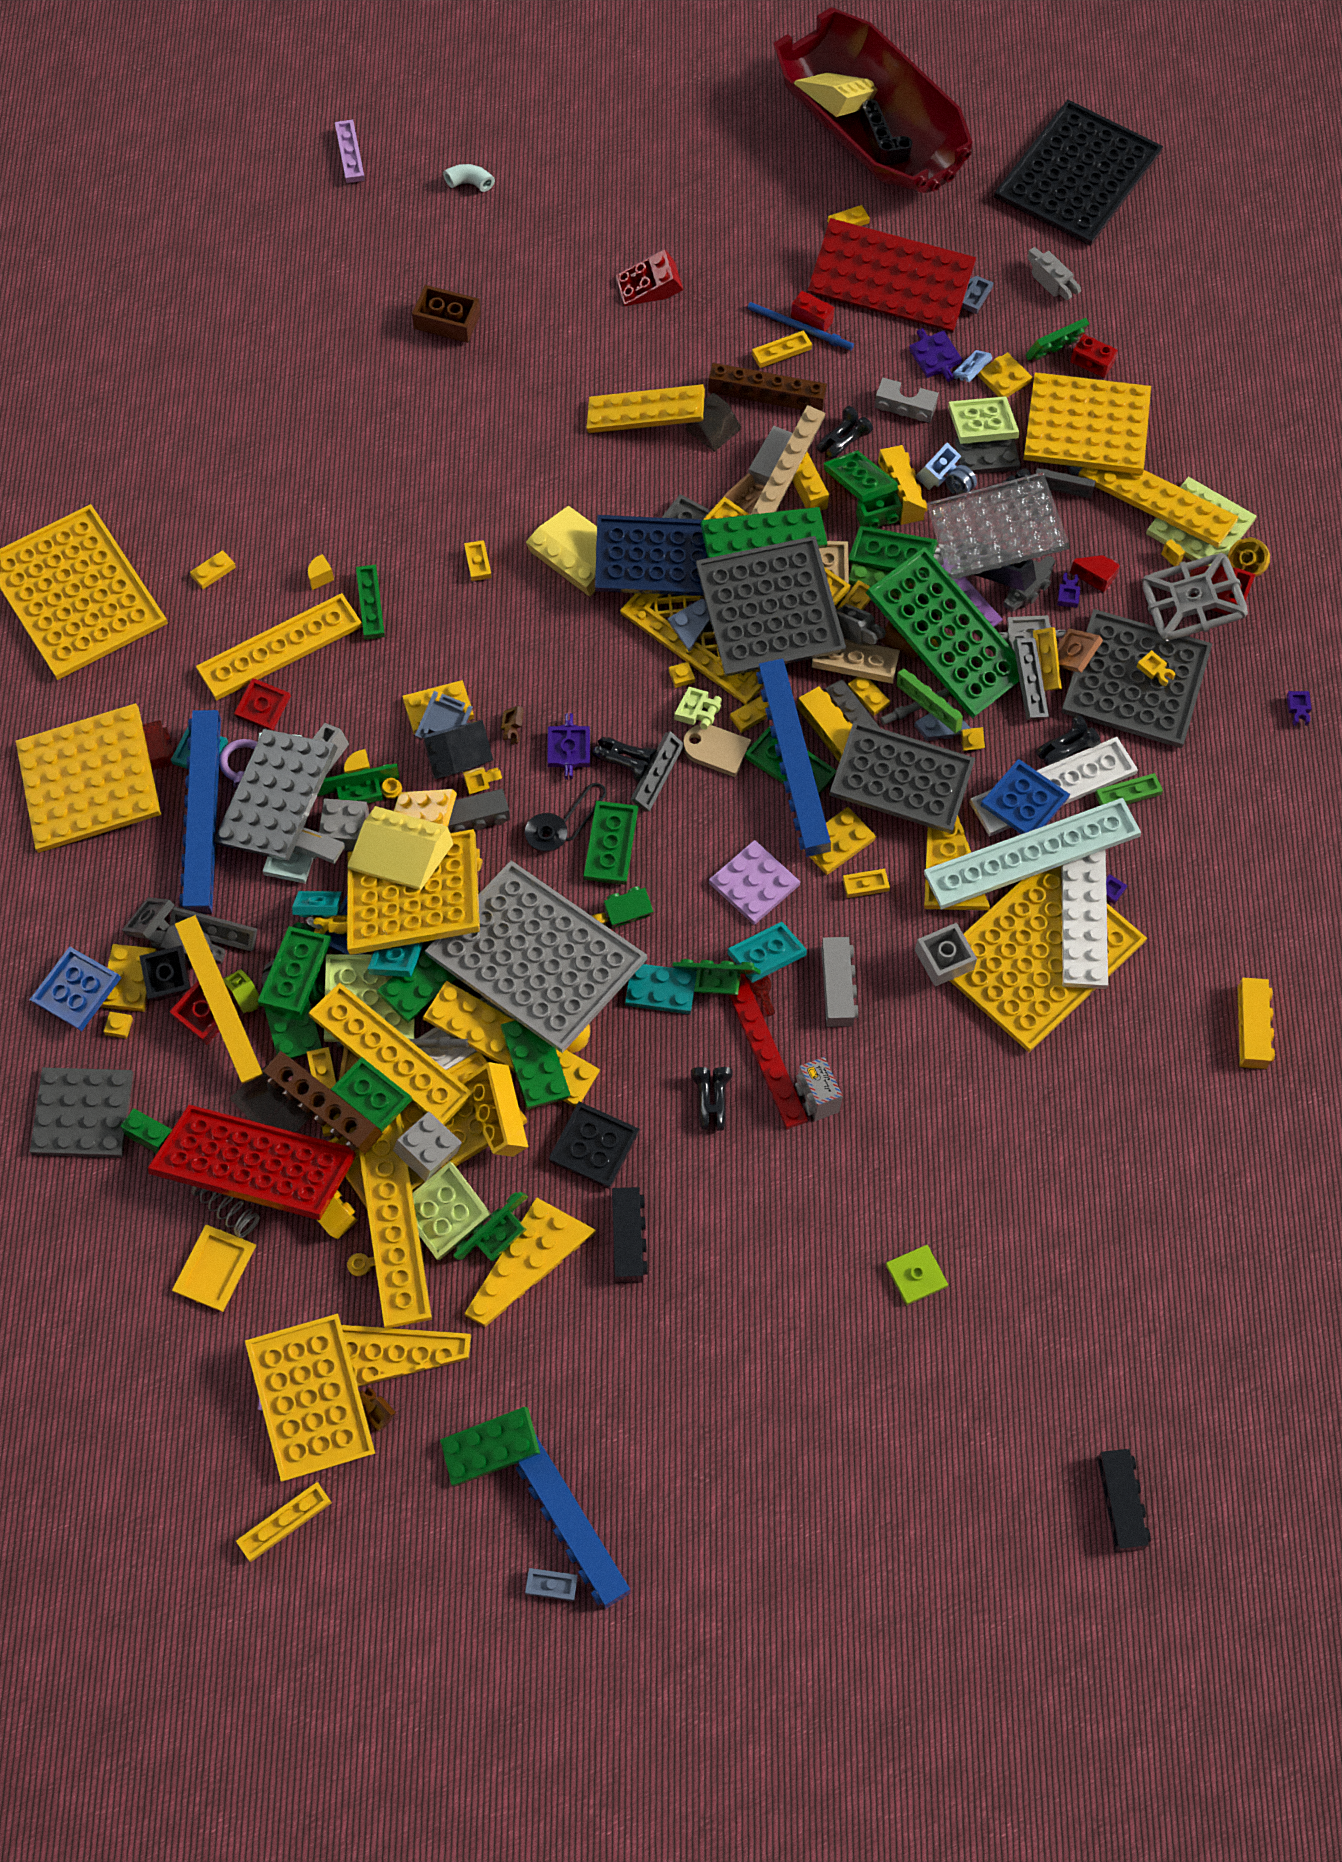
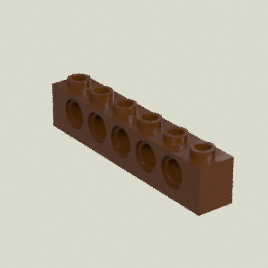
M712 363L708 381V393L805 410L808 405L822 412L827 391V383Z
M282 1051L263 1070L269 1077L266 1081L275 1089L281 1087L284 1090L282 1094L291 1102L296 1099L299 1102L297 1106L306 1114L311 1111L315 1115L313 1119L323 1127L326 1124L331 1127L329 1132L339 1140L342 1137L346 1139L347 1142L345 1144L355 1153L359 1150L365 1155L383 1135L377 1126ZM293 1076L289 1082H286L289 1077ZM309 1088L308 1092L302 1095V1092ZM325 1101L321 1107H318L320 1102ZM337 1114H340L338 1119L333 1120ZM357 1126L354 1132L349 1133L352 1127Z

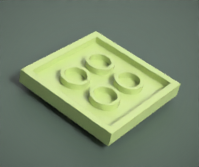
M1006 396L949 402L948 409L960 444L1019 438V430Z
M452 1162L447 1163L413 1192L419 1236L438 1260H441L473 1233L478 1226L486 1222L491 1215Z

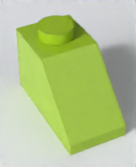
M241 969L223 978L228 992L243 1013L252 1012L258 1008L259 994L251 979Z

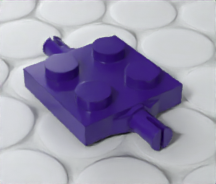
M923 328L919 329L917 335L921 340L909 345V351L927 378L936 374H943L948 382L952 381L954 375L950 369L962 362L961 356L944 330L928 336Z
M568 713L564 715L565 725L548 726V767L565 768L564 778L567 780L568 772L569 779H573V768L590 767V726L574 725V715L570 713V720H568Z

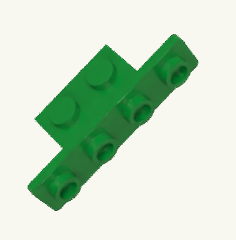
M386 764L381 767L363 769L353 773H344L325 778L317 796L338 792L339 800L363 801L367 803L381 801L383 798L379 783L384 782L388 778H400L397 764Z
M681 959L680 962H673L672 965L676 969L697 971L694 992L703 994L738 995L741 974H761V970L751 962H741V965H734L730 961H721V964H714L710 960H701L700 963H693V960Z
M523 1192L513 1193L506 1200L507 1204L502 1209H496L489 1216L490 1220L485 1225L481 1224L478 1226L468 1241L464 1240L456 1247L457 1252L453 1256L458 1260H462L478 1245L491 1261H494L527 1230L512 1212L528 1196Z

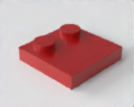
M252 678L234 715L273 731L291 695L287 691Z

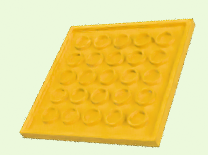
M1035 372L1023 460L1143 474L1151 386Z
M136 703L16 740L33 839L38 853L161 815L140 711Z
M474 829L450 833L454 844L421 890L348 869L347 950L350 955L480 932L476 834ZM353 851L348 852V863Z

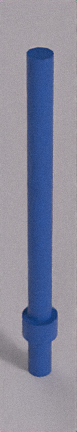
M752 302L748 305L747 309L798 330H804L808 334L828 341L830 345L835 347L840 346L850 351L854 347V343L842 339L841 336L835 333L829 334Z

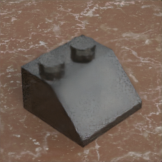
M712 393L704 400L703 421L686 423V430L715 452L741 430V425L728 403L715 393Z

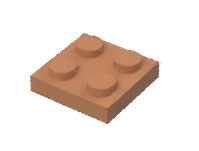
M1069 628L1057 645L1059 668L1082 673L1102 643L1103 639L1101 636Z

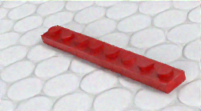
M741 974L738 995H729V998L786 1130L804 1124L808 1118L746 976Z

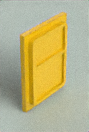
M205 1225L172 1291L197 1303L224 1312L256 1248V1244L226 1233L221 1229Z

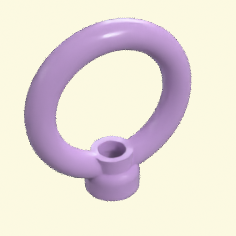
M250 739L233 741L225 746L220 754L219 765L221 771L226 777L234 781L233 786L236 789L245 771H239L238 773L232 771L228 766V757L238 748L247 747L255 749L257 741Z

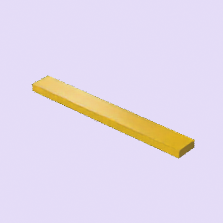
M196 915L175 923L242 1084L263 1076V1072Z

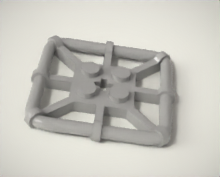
M1224 553L1210 555L1187 563L1185 561L1180 562V565L1145 575L1142 579L1143 591L1149 605V614L1153 616L1157 631L1162 640L1165 641L1178 639L1201 631L1205 633L1211 628L1228 624L1241 618L1244 619L1248 614L1247 604L1240 589V580L1236 578L1232 565ZM1211 564L1204 574L1190 577L1189 570ZM1220 565H1223L1228 580L1213 585L1211 578ZM1182 573L1185 578L1174 583L1161 580L1162 578ZM1151 587L1168 591L1172 597L1156 602ZM1229 589L1232 590L1237 605L1218 599L1216 593ZM1194 593H1195V595H1198V596H1196V597H1191V594H1194ZM1175 606L1177 613L1165 628L1160 611ZM1219 608L1232 614L1206 621L1203 611ZM1198 614L1201 623L1174 631L1183 617Z

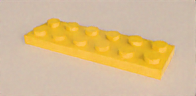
M702 384L589 397L587 431L588 433L703 421L705 388Z

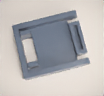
M434 691L417 729L415 738L422 740L421 736L428 734L429 730L437 732L466 724L473 707L469 705L466 713L462 712L465 706L464 702L445 694L441 695L439 702L435 701L438 692Z

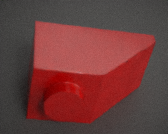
M1104 555L1076 558L1072 563L1070 573L1073 575L1078 574L1081 580L1104 593L1117 577L1120 565Z

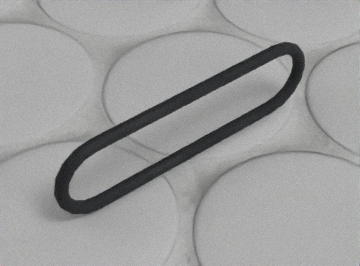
M600 783L590 784L563 819L564 822L567 821L591 787L599 786L603 789V795L599 799V801H603L606 796L605 786ZM595 806L588 814L586 819L583 821L581 826L578 828V830L575 832V834L572 837L567 838L566 841H571L574 838H576V836L579 834V832L582 830L584 825L587 823V821L594 813Z

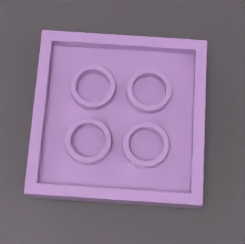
M754 840L711 877L709 884L755 925L800 885V881Z

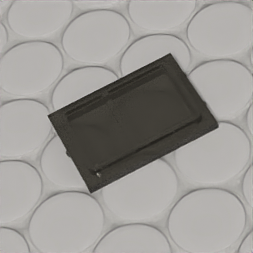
M270 1062L262 1069V1072L270 1064ZM264 1072L263 1076L247 1082L229 1098L251 1121L296 1132L314 1116L311 1111L306 1114L297 1106L299 1102L296 1099L291 1102L282 1094L284 1090L281 1087L275 1089L266 1081L269 1077Z

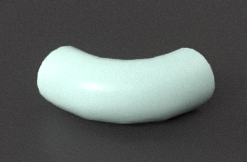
M459 164L443 171L444 179L451 188L469 183L478 187L480 191L486 192L495 183L494 177L482 167L472 164Z

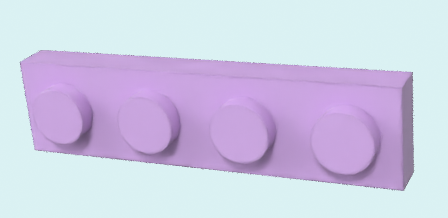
M353 120L335 122L346 183L365 181Z

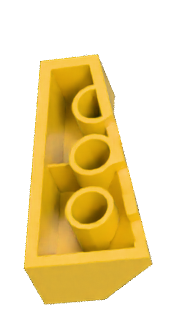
M903 445L880 449L878 458L880 469L898 483V490L895 491L902 504L900 525L924 520L925 512H927V503L925 500H922L921 487L915 481L916 474L914 468L910 467L908 452H905Z
M488 1062L460 1081L473 1092V1096L468 1101L475 1107L477 1112L475 1116L477 1121L482 1122L484 1127L483 1133L493 1154L514 1157L528 1148L509 1065Z

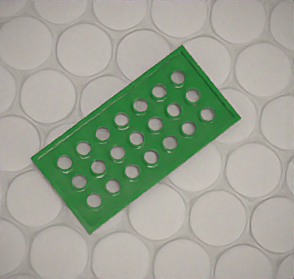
M926 547L922 548L865 592L972 719L1020 681L1013 649ZM918 571H924L927 578H922ZM904 581L910 582L913 585V589H908ZM932 586L938 587L940 594L934 593ZM890 592H895L899 600L893 599L890 596ZM918 597L924 598L926 605L919 603ZM945 602H950L954 609H948ZM903 608H909L912 611V615L905 614ZM931 613L938 614L940 620H934ZM958 618H964L967 622V625H962L959 622ZM917 623L923 624L925 631H920L917 628ZM944 628L950 629L953 633V636H948L945 633ZM972 633L978 634L980 641L974 640ZM930 639H935L939 647H934L930 643ZM958 644L964 645L966 652L960 651ZM985 649H990L993 652V657L988 656ZM944 655H949L952 663L946 662ZM972 659L978 661L979 668L972 665ZM998 665H1004L1007 672L1000 671ZM958 670L964 672L965 679L957 675ZM984 676H990L993 680V683H988L985 680ZM971 686H974L978 689V695L972 693L970 689Z

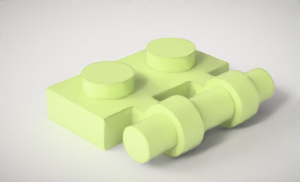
M688 687L674 714V720L694 725L696 720H700V727L706 730L712 725L715 713L719 712L722 699L719 696L710 699L708 698L707 691Z

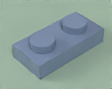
M529 1568L525 1594L574 1602L578 1575Z

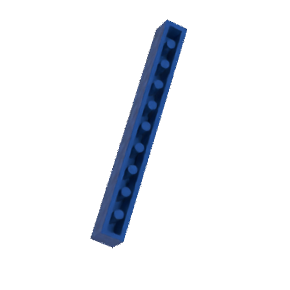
M784 659L759 663V672H756L758 684L763 685L764 690H761L763 702H767L768 708H765L767 720H772L773 726H770L772 739L776 738L777 744H774L776 756H781L782 762L779 763L781 775H785L787 780L784 781L785 792L791 795V800H788L790 811L795 812L796 815L793 823L795 831H800L801 837H798L800 850L805 851L806 857L831 852V841Z
M192 710V718L188 720L191 737H188L187 740L190 756L186 759L189 776H186L185 779L188 795H185L184 798L187 814L183 818L184 827H187L186 834H183L182 838L183 847H186L185 854H182L181 858L182 867H185L184 874H181L180 878L181 887H184L183 894H180L179 901L180 907L201 914H212L221 718L218 710Z

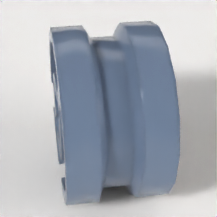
M964 465L954 468L945 479L948 489L953 494L957 493L958 497H965L977 485L975 474Z

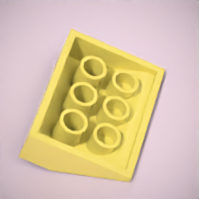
M834 73L815 75L794 82L796 86L835 117L860 111L863 102L867 99H873L878 91L874 87V83L869 79Z
M567 506L539 526L526 541V544L531 553L589 597L595 592L597 526L573 508Z
M375 806L363 823L347 867L353 871L421 890L454 843L448 826Z

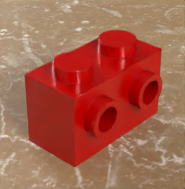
M801 291L792 302L791 318L826 332L833 323L835 307L811 294Z
M1083 334L1073 349L1070 362L1105 378L1115 363L1118 350Z

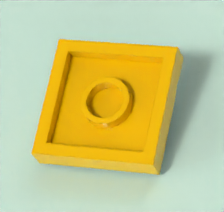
M1008 352L1003 356L995 358L993 362L985 366L977 375L998 397H1009L1031 383L1033 379Z

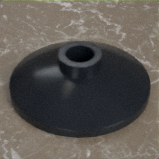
M552 813L535 815L528 821L525 827V838L528 844L542 852H550L560 848L568 835L564 820ZM544 834L550 835L549 837H543Z

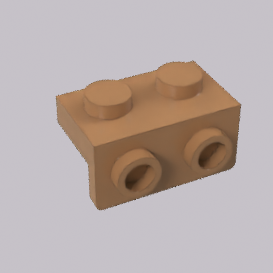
M748 473L723 497H726L751 514L765 486L755 483L753 475Z

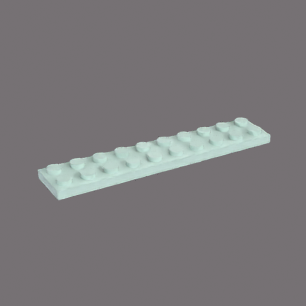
M1120 798L925 869L924 875L940 908L944 909L1141 836V831L1124 799Z

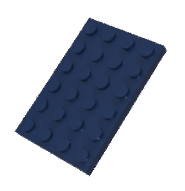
M597 515L595 591L704 596L696 567L697 560L708 558L700 524L702 520Z

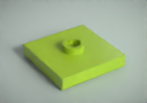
M928 1245L886 1263V1267L906 1306L948 1287V1283Z

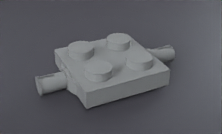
M1049 616L1008 617V631L999 634L1004 640H1008L1010 647L1015 652L1013 641L1020 638H1034V630L1050 628ZM1065 629L1055 630L1056 638H1063L1066 634Z

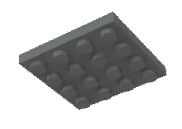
M42 1067L30 1146L31 1155L123 1158L125 1134L120 1126L129 1113L133 1071Z

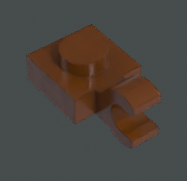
M519 705L507 709L503 713L501 729L504 730L503 740L506 741L511 738V745L518 744L520 741L517 728L522 726L524 708Z
M369 1387L365 1392L363 1390L360 1391L362 1405L367 1409L365 1416L378 1431L385 1429L395 1416V1410L382 1396L376 1398V1393L372 1388Z

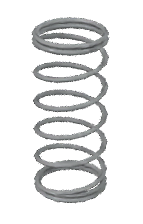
M192 1187L191 1193L194 1196L200 1195L201 1203H209L208 1209L210 1211H217L218 1219H226L225 1225L227 1227H234V1233L238 1238L249 1234L258 1224L260 1216L257 1213L251 1214L252 1208H250L241 1215L236 1224L228 1225V1218L242 1207L244 1201L237 1202L228 1215L222 1218L219 1216L220 1209L225 1207L234 1197H231L223 1205L230 1197L227 1196L219 1208L213 1210L210 1208L211 1201L218 1198L221 1193L215 1196L217 1192H214L209 1201H202V1194L208 1190L201 1189L195 1192L197 1187ZM238 1204H240V1206L234 1212H232L235 1209V1207ZM256 1217L251 1226L243 1233H240L245 1224Z

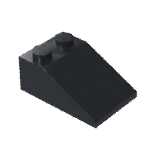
M483 719L421 736L434 779L456 774L493 760Z

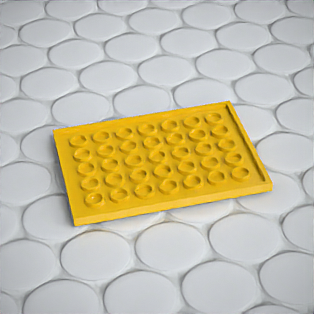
M91 504L0 549V590L57 680L168 624L166 617Z
M1061 866L1021 880L963 934L974 952L977 962L974 970L949 980L1028 1052H1031L1097 989L1063 986ZM1107 904L1109 977L1146 942L1147 937Z

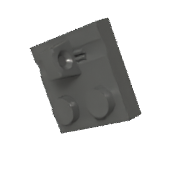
M148 897L122 931L127 936L143 937L149 939L156 929L157 931L166 932L170 925L164 918L175 905L169 899Z

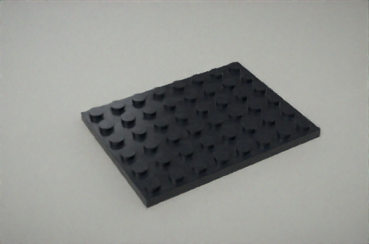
M1067 99L997 188L994 198L1091 246L1160 155L1163 146Z

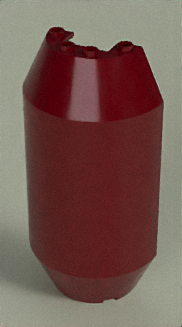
M830 7L817 15L816 30L793 44L792 37L789 34L773 43L787 90L879 181L921 193L936 192L945 183H949L955 178V174L970 157L973 142L961 108L871 22ZM824 73L871 80L874 83V87L878 89L873 100L878 102L892 137L907 136L913 142L909 160L893 164H880L875 158L860 121L861 110L835 117L796 86L794 82Z

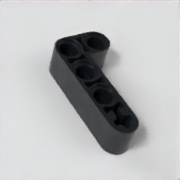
M867 99L862 104L860 121L876 160L880 164H893L909 160L913 144L912 140L907 136L892 137L878 102L873 99Z

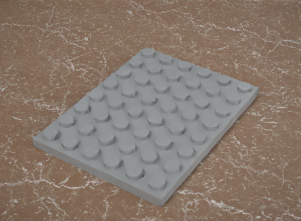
M510 861L478 894L480 932L437 939L425 950L426 956L561 1053L569 1047L647 960V954L513 861Z

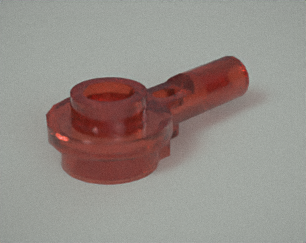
M765 976L753 983L750 981V988L758 998H761L767 1016H772L775 1014L769 997L772 984L771 980Z

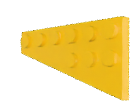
M958 815L952 834L928 827L926 869L971 853ZM925 879V909H941L927 879ZM985 894L944 909L990 910V906Z
M536 1198L521 1222L527 1230L501 1254L466 1310L465 1316L486 1327L504 1312L512 1302L524 1295L525 1291L537 1284L557 1267L565 1257L577 1250L585 1240L591 1238L596 1233V1230Z
M341 1325L358 1387L469 1359L471 1334Z

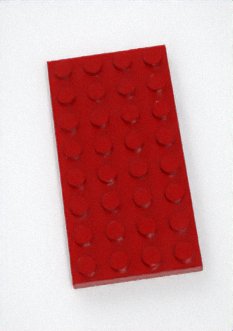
M830 218L810 280L808 293L954 332L976 257Z
M189 1104L148 1167V1172L154 1176L321 1220L357 1156V1152L355 1153L348 1146Z

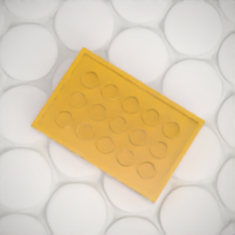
M338 1314L245 1340L281 1482L376 1454Z

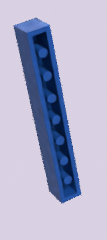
M536 1436L540 1454L518 1462V1466L515 1469L521 1480L527 1479L530 1487L527 1489L534 1501L539 1499L543 1507L540 1511L546 1521L551 1520L556 1527L553 1529V1532L558 1541H564L568 1547L565 1550L568 1558L572 1563L577 1562L581 1570L578 1571V1574L585 1585L589 1583L594 1591L591 1592L594 1601L598 1606L602 1604L607 1609L629 1595L630 1588Z

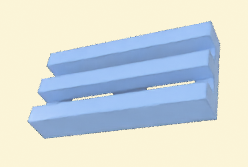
M975 350L953 372L954 379L960 378L962 381L965 379L966 382H970L992 360L991 353Z

